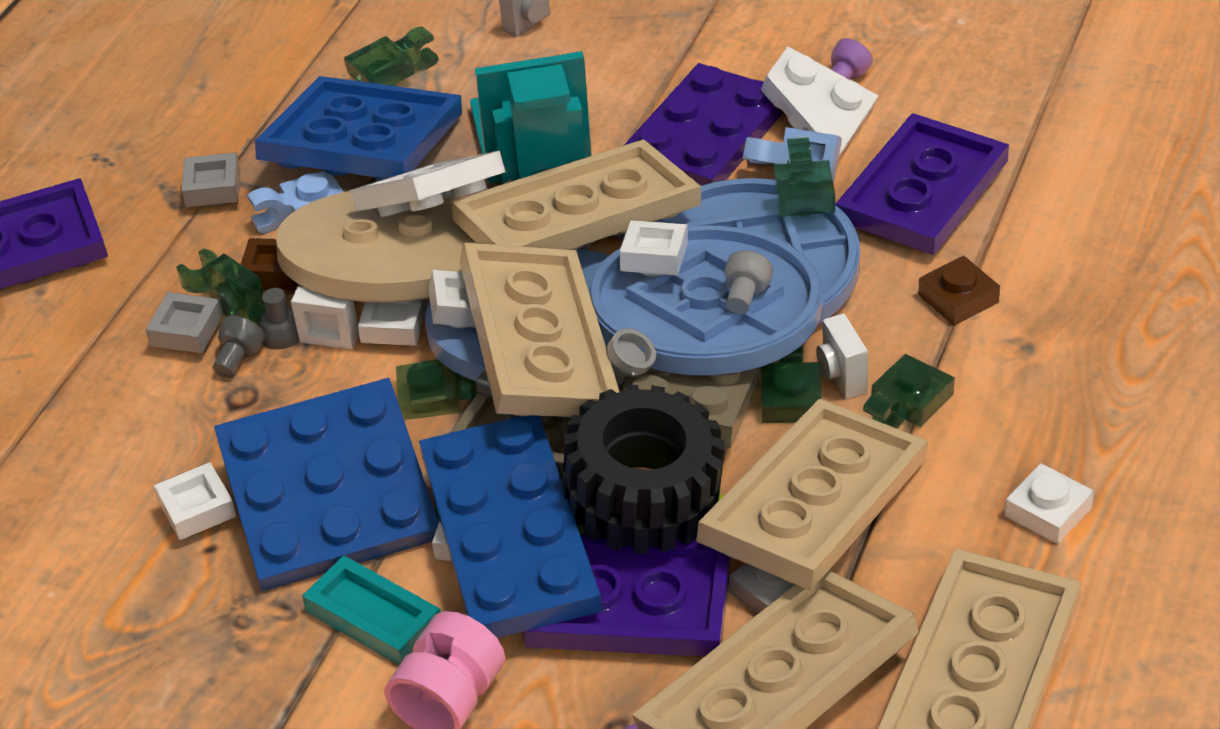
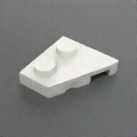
M788 46L767 74L761 91L774 106L785 112L789 123L795 129L840 136L842 143L838 161L872 111L879 96Z

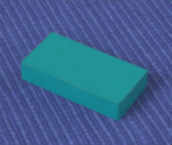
M345 555L302 595L307 613L400 665L406 655L413 653V647L433 616L441 612L439 607Z

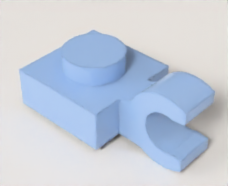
M786 127L783 143L747 137L743 159L749 160L753 164L778 166L776 176L778 181L802 187L832 191L842 138L833 134Z
M326 170L305 174L300 178L279 184L280 193L271 188H259L248 194V200L255 211L268 209L263 213L251 216V219L259 233H270L278 229L281 223L300 207L326 196L342 193L343 190L334 176L327 173Z

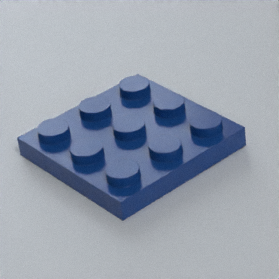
M319 76L255 140L256 160L276 162L283 168L304 166L324 169L327 173L338 176L348 174L372 176L378 181L413 171L461 116V95Z
M389 377L214 426L261 592L326 573L343 555L357 563H361L433 541L439 521Z

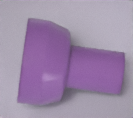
M844 38L839 40L831 53V70L847 79H855L864 75L873 62L868 49L853 39Z

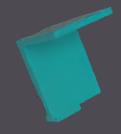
M583 51L475 68L478 97L470 100V107L481 154L500 151L505 169L504 173L489 177V184L500 182V185H502L508 179L515 181L592 156Z

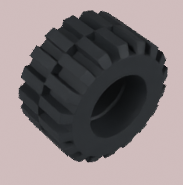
M638 385L624 386L623 392L616 393L614 390L609 389L599 393L598 402L587 400L580 406L579 415H572L567 424V434L564 435L563 493L564 498H568L569 509L573 513L576 525H585L584 534L593 541L604 538L607 540V547L620 551L623 546L634 548L633 554H647L648 548L658 547L662 553L674 550L675 542L678 540L688 544L697 538L699 521L719 501L724 460V440H721V428L717 420H709V411L701 403L691 405L689 404L690 396L679 391L673 395L665 393V387L651 385V390L639 389ZM632 467H646L652 470H641Z

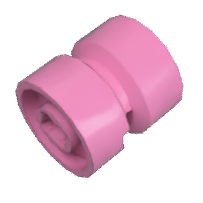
M442 611L433 616L413 647V653L405 656L384 688L386 701L393 712L413 729H461L477 705L478 696L486 692L505 662L504 649L497 637L478 621L458 612Z

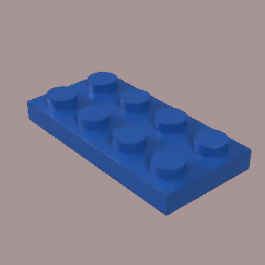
M518 416L419 440L422 459L467 616L478 621L497 638L602 612L601 596L573 513L569 509L568 498H564L563 483L540 416Z

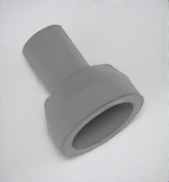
M742 250L733 253L728 258L725 277L730 292L726 301V307L732 313H747L752 298L769 286L773 275V267L766 257L757 252Z
M624 328L618 330L607 346L608 359L611 362L618 388L627 377L635 378L647 372L656 360V350L651 340L635 329ZM638 346L644 348L645 351L642 352Z

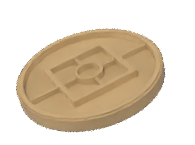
M342 192L315 200L295 210L281 223L276 233L278 263L283 272L293 281L309 290L326 296L373 303L406 302L430 298L428 286L432 269L462 272L460 257L464 242H476L453 221L451 201L462 198L455 197L454 195L443 198L444 203L413 212L409 209L393 215L380 217L378 208L356 211L351 192Z

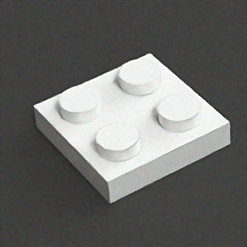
M500 151L435 163L352 189L350 192L356 211L378 208L380 217H384L409 209L413 212L444 203L443 198L452 195L460 197L485 190L487 187L484 179L504 173L505 169Z

